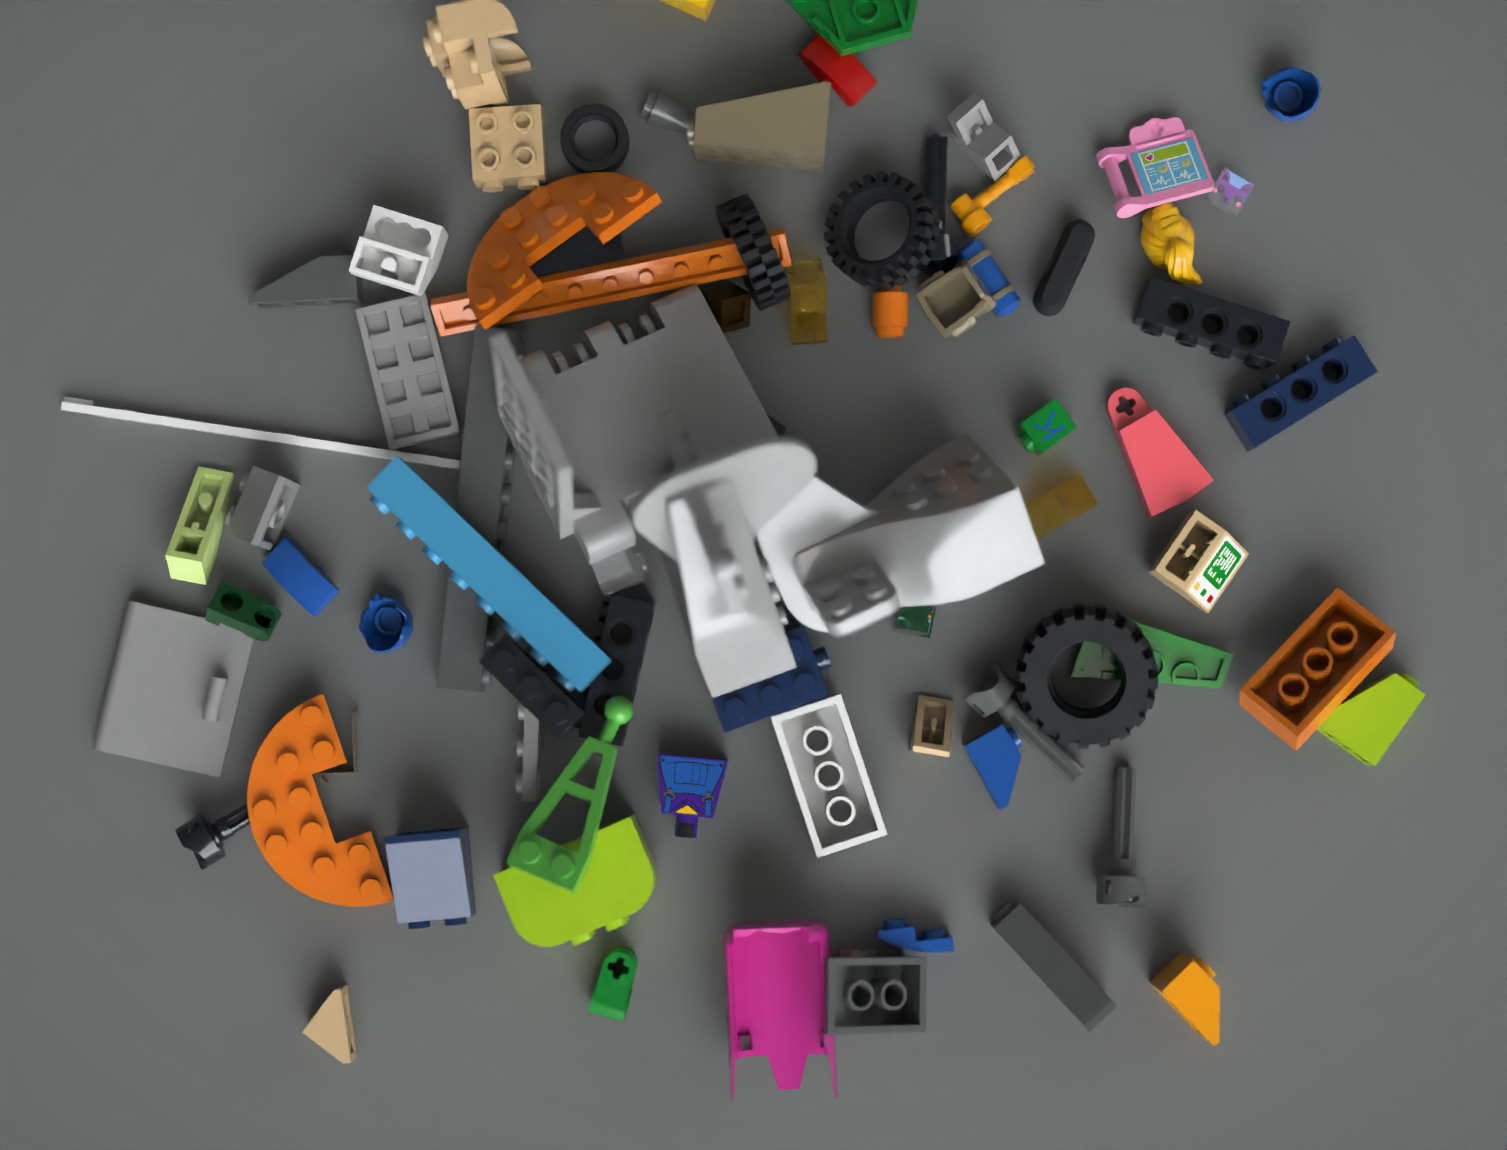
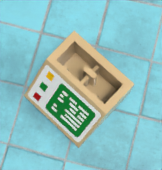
M1194 510L1186 515L1147 573L1208 614L1249 553L1225 529L1199 511Z

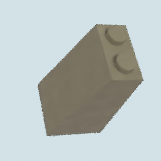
M820 82L696 107L695 119H688V149L694 150L695 161L823 172L831 82Z

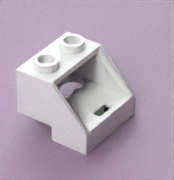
M373 205L364 235L359 237L348 271L352 275L422 296L439 267L449 235L441 225ZM384 271L399 277L398 280L382 276L381 273Z

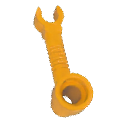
M1027 155L1018 160L998 181L992 183V185L984 189L973 199L966 193L951 204L950 208L962 221L961 227L969 237L980 233L992 221V218L984 208L991 201L999 197V195H1002L1013 185H1017L1034 172L1033 168L1035 165Z

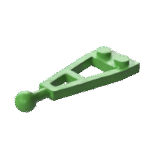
M617 695L611 697L606 702L604 714L607 719L598 738L595 739L588 736L522 827L506 861L508 866L576 894L592 858L618 752L611 743L619 726L627 723L633 715V705L627 697ZM593 753H596L603 757L595 789L593 790L574 782V780ZM565 793L591 803L579 852L536 835Z

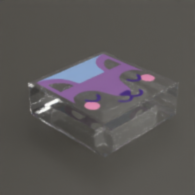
M1225 166L1214 182V189L1208 192L1205 200L1231 216L1236 217L1256 184Z

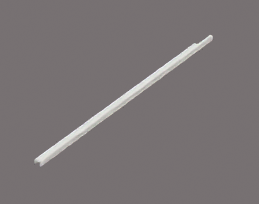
M64 397L61 405V410L389 460L399 456L409 463L460 470V460L104 408L93 406L94 401Z

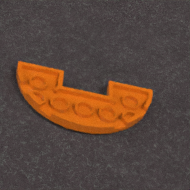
M592 172L569 176L545 186L537 187L512 207L504 210L482 238L474 253L468 272L467 295L469 304L484 330H487L544 288L539 278L529 268L585 226L604 245L662 203L658 193L646 183L631 176L611 172Z
M324 693L310 698L287 713L273 727L260 746L251 768L247 789V809L252 833L261 853L274 871L288 884L309 897L334 905L350 907L372 906L394 900L371 830L335 842L312 775L347 763Z

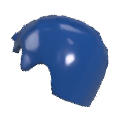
M1289 67L1281 69L1266 80L1261 81V93L1266 99L1265 108L1272 116L1281 121L1304 120L1318 104L1321 87L1319 79L1312 72Z
M377 592L375 597L369 600V608L363 611L360 616L359 632L373 652L387 653L396 651L406 645L411 638L413 616L404 603L392 596L381 595Z

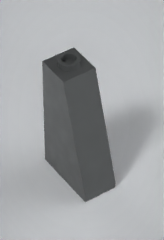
M1016 900L1013 904L1006 901L993 913L992 917L995 920L990 924L992 928L1085 1028L1091 1031L1117 1007L1019 901Z

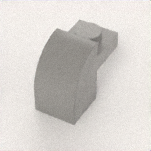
M971 94L947 116L953 128L950 134L956 144L980 170L994 181L1021 158L1012 136L993 122L983 99L977 94Z

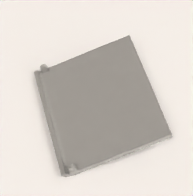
M128 601L92 749L220 778L254 639L220 623L217 626L205 621L206 618L155 607L144 602Z

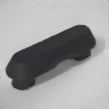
M1073 220L1066 225L1033 296V305L1037 312L1044 316H1054L1063 309L1095 239L1094 229L1087 221Z

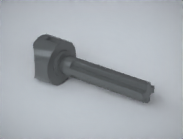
M997 663L987 668L983 685L979 692H973L963 697V699L982 718L997 711L1070 783L1074 782L1084 772V766L1060 743L1056 742L1052 735L1045 736L1038 730V725L1028 719L1024 713L1025 709L1011 697L1017 682Z
M1115 768L1112 873H1107V876H1097V904H1112L1130 908H1143L1145 904L1146 879L1137 878L1135 874H1131L1133 870L1136 768Z

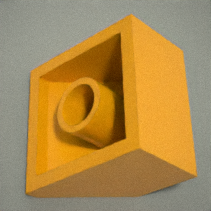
M1180 952L1149 983L1203 1039L1215 1046L1220 1041V987L1212 980L1217 974L1201 958L1199 959L1195 955L1189 958Z

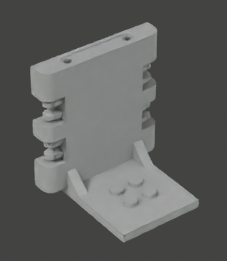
M695 284L649 303V314L658 331H656L647 314L638 317V324L645 335L642 338L636 340L627 323L617 326L624 345L610 321L583 331V342L592 359L589 358L581 342L572 345L573 355L579 365L572 368L568 367L566 359L560 351L552 353L551 356L558 374H555L542 350L518 359L504 332L490 338L498 416L559 538L562 539L574 533L589 565L635 545L636 536L625 510L628 509L631 514L633 504L642 491L660 477L675 470L673 458L657 414L672 409L674 418L682 415L689 437L684 438L683 442L692 441L698 461L752 441L778 437L703 294Z

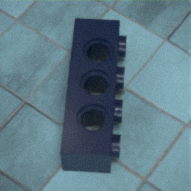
M1355 335L1346 341L1341 336H1338L1322 346L1325 353L1313 360L1310 354L1291 365L1294 373L1283 379L1280 373L1261 384L1264 391L1252 398L1248 392L1230 403L1234 410L1224 416L1247 452L1378 372ZM1324 363L1330 364L1335 368L1336 378L1334 381L1328 380L1323 376L1322 366ZM1293 382L1301 383L1305 387L1306 396L1303 400L1297 399L1292 394L1291 386ZM1262 401H1269L1274 405L1276 414L1273 419L1267 418L1262 414L1260 409Z

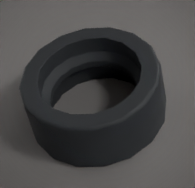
M587 104L575 109L565 119L561 129V147L568 163L577 172L582 174L592 172L612 173L626 159L629 151V134L622 117L613 109L601 104ZM590 120H600L607 123L616 135V145L613 152L607 158L600 161H590L583 158L574 146V136L577 129L583 123Z

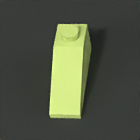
M198 466L165 555L171 578L207 585L219 549L234 473Z

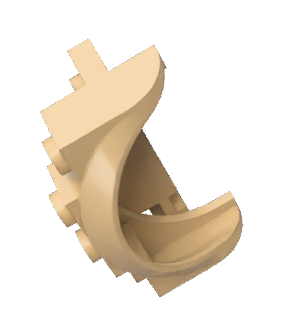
M456 0L442 6H437V14L432 20L426 21L428 34H423V42L427 57H430L432 67H439L443 77L446 78L448 89H451L453 99H460L464 109L493 104L494 107L510 106L504 76L532 71L530 61L524 51L513 41L499 37L518 33L515 20L510 11L497 0Z

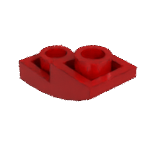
M819 34L797 54L819 82L824 80L831 82L832 88L847 107L855 105L877 83L869 71L852 54L841 56Z

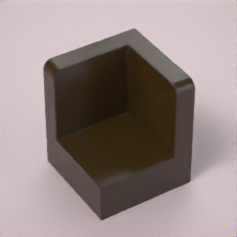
M725 279L697 286L723 333L750 326V292Z

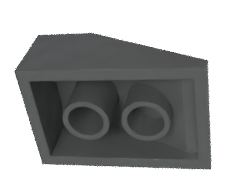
M863 955L825 958L824 1034L926 1032L927 957L912 955Z

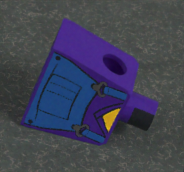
M659 753L657 761L661 812L663 814L677 815L675 836L697 838L698 817L713 818L728 760Z

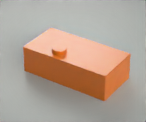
M1337 587L1240 689L1239 705L1297 751L1393 649L1396 631Z

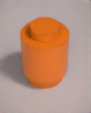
M894 285V288L891 289L880 286V292L872 293V328L876 329V337L902 338L904 337V329L908 328V293L901 292V286Z

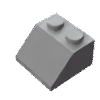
M253 466L251 472L247 471L240 482L239 492H242L237 506L233 505L226 516L225 525L228 526L226 533L255 546L273 551L301 485L275 473Z

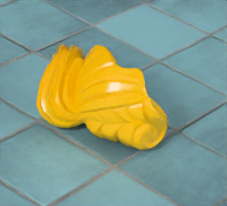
M1171 202L1150 208L1142 217L1143 225L1140 233L1141 246L1150 262L1157 268L1167 270L1169 277L1185 285L1201 284L1202 280L1192 265L1195 233L1190 222L1180 214L1178 207H1174Z

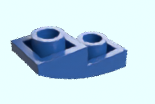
M284 537L262 562V565L276 581L315 617L340 592L339 588L324 570L312 564L297 544L287 537Z
M905 918L884 920V927H876L879 939L901 948L921 952H954L953 937L950 933L944 934L942 928L921 931L922 937H915L913 924H905Z

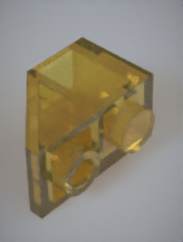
M821 258L791 261L792 266L785 267V275L791 291V298L787 299L791 344L827 342V282Z

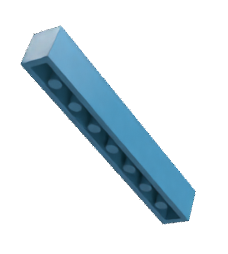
M396 456L366 487L373 494L369 500L385 515L390 510L398 517L400 521L396 526L411 540L415 536L421 539L426 544L422 551L437 565L444 561L453 570L449 577L463 590L470 586L479 595L475 600L477 604L489 615L496 611L506 621L502 627L515 640L518 641L523 637L533 647L528 652L541 665L545 666L549 662L559 671L555 678L570 692L574 688L583 692L613 661L399 456Z

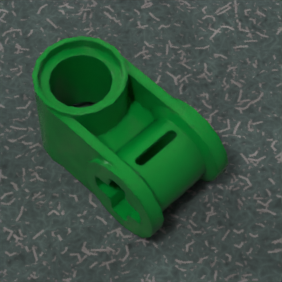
M619 946L613 948L608 953L602 964L599 979L596 981L588 1012L624 1022L632 995L631 988L638 962L636 954L631 949ZM618 958L625 959L624 966L629 967L624 968L622 973L615 972L616 966L611 964L615 963Z

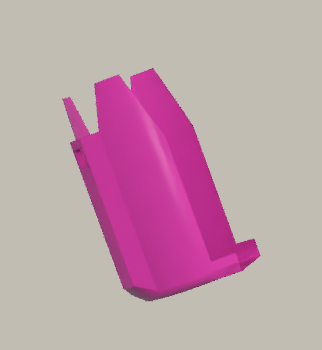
M804 919L754 921L729 926L723 933L730 1099L734 1098L735 1061L737 1058L768 1056L779 1090L800 1089L807 1054H828L835 1098H837L835 1035L825 1034L826 1047H824L825 958L831 957L830 929L821 921ZM749 1035L750 1049L742 1050L741 1037Z

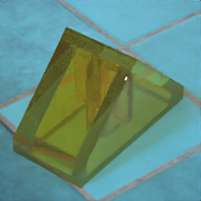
M1079 473L1024 506L1036 540L1096 506L1098 502Z

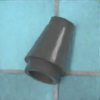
M650 91L639 117L647 120V125L678 132L681 131L687 134L688 119H694L695 114L689 112L688 109L663 92L659 91V94Z

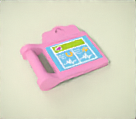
M1178 117L1169 119L1152 118L1144 125L1130 130L1128 146L1108 147L1096 154L1098 165L1105 169L1116 199L1114 208L1119 218H1127L1146 208L1203 194L1214 189V181L1196 135L1191 129L1185 130L1182 120ZM1127 159L1140 193L1139 197H1130L1118 163Z

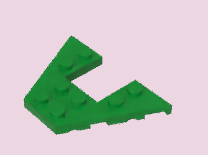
M785 0L841 56L910 38L918 0Z

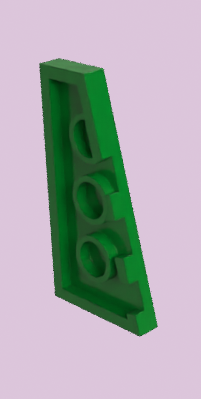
M1127 618L1132 623L1135 622L1142 630L1146 639L1149 640L1157 664L1158 683L1222 688L1233 653ZM1081 642L1070 676L1121 680L1122 672L1117 658L1109 649L1098 643Z

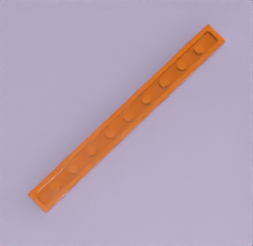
M785 228L766 230L770 234L772 244L778 253V259L782 266H792ZM733 238L538 277L544 288L492 326L688 287L694 284L698 285L747 275L748 273ZM467 292L431 299L430 307L440 337L475 329V326L482 327L471 309Z

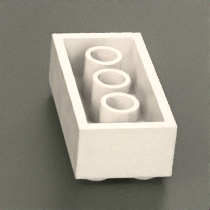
M841 694L772 716L771 719L817 858L887 835Z

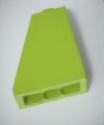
M1400 672L1399 675L1397 673H1388L1351 693L1317 730L1363 764L1376 766L1426 694L1417 688L1419 682L1404 672Z

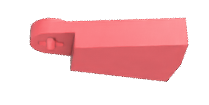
M1121 388L1108 397L1106 413L1110 418L1147 518L1185 502L1214 481L1158 411H1153L1137 391L1131 388ZM1119 397H1122L1124 401L1131 399L1134 405L1130 408V416H1127L1125 412L1119 414L1116 411V407L1120 404Z

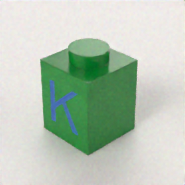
M1055 398L1018 425L1017 430L1020 434L1017 435V439L1028 453L1033 451L1038 457L1077 427Z

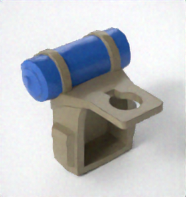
M981 240L965 243L958 251L959 263L948 272H945L943 269L935 272L934 275L920 285L921 290L916 293V297L927 316L945 338L952 335L956 338L978 324L977 318L980 315L991 310L996 317L1011 314L1021 302L1020 297L1015 292L1016 288L1008 282L993 260L992 253L989 249H986Z

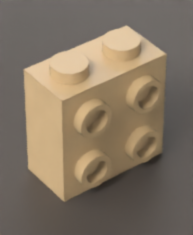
M541 104L469 108L472 180L477 188H482L484 192H500L504 190V186L518 185V189L533 190L539 187V184H548L545 123Z

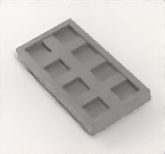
M426 292L422 296L412 295L355 309L389 449L394 450L461 433Z

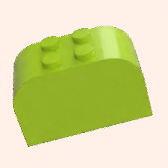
M632 814L599 828L591 861L576 894L513 867H507L494 874L493 877L511 921L521 937L534 945L542 947L557 946L570 940L572 945L575 946L592 939L593 935L596 934L595 930L605 926L608 932L627 924V921L630 920L629 915L642 908L651 896L657 881V868L636 815ZM582 836L561 846L579 852Z

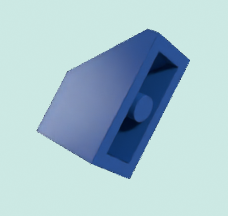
M999 724L962 746L998 809L1003 810L1008 807L1022 757L1018 748L1022 747V743L1012 727L1006 730L1004 724Z

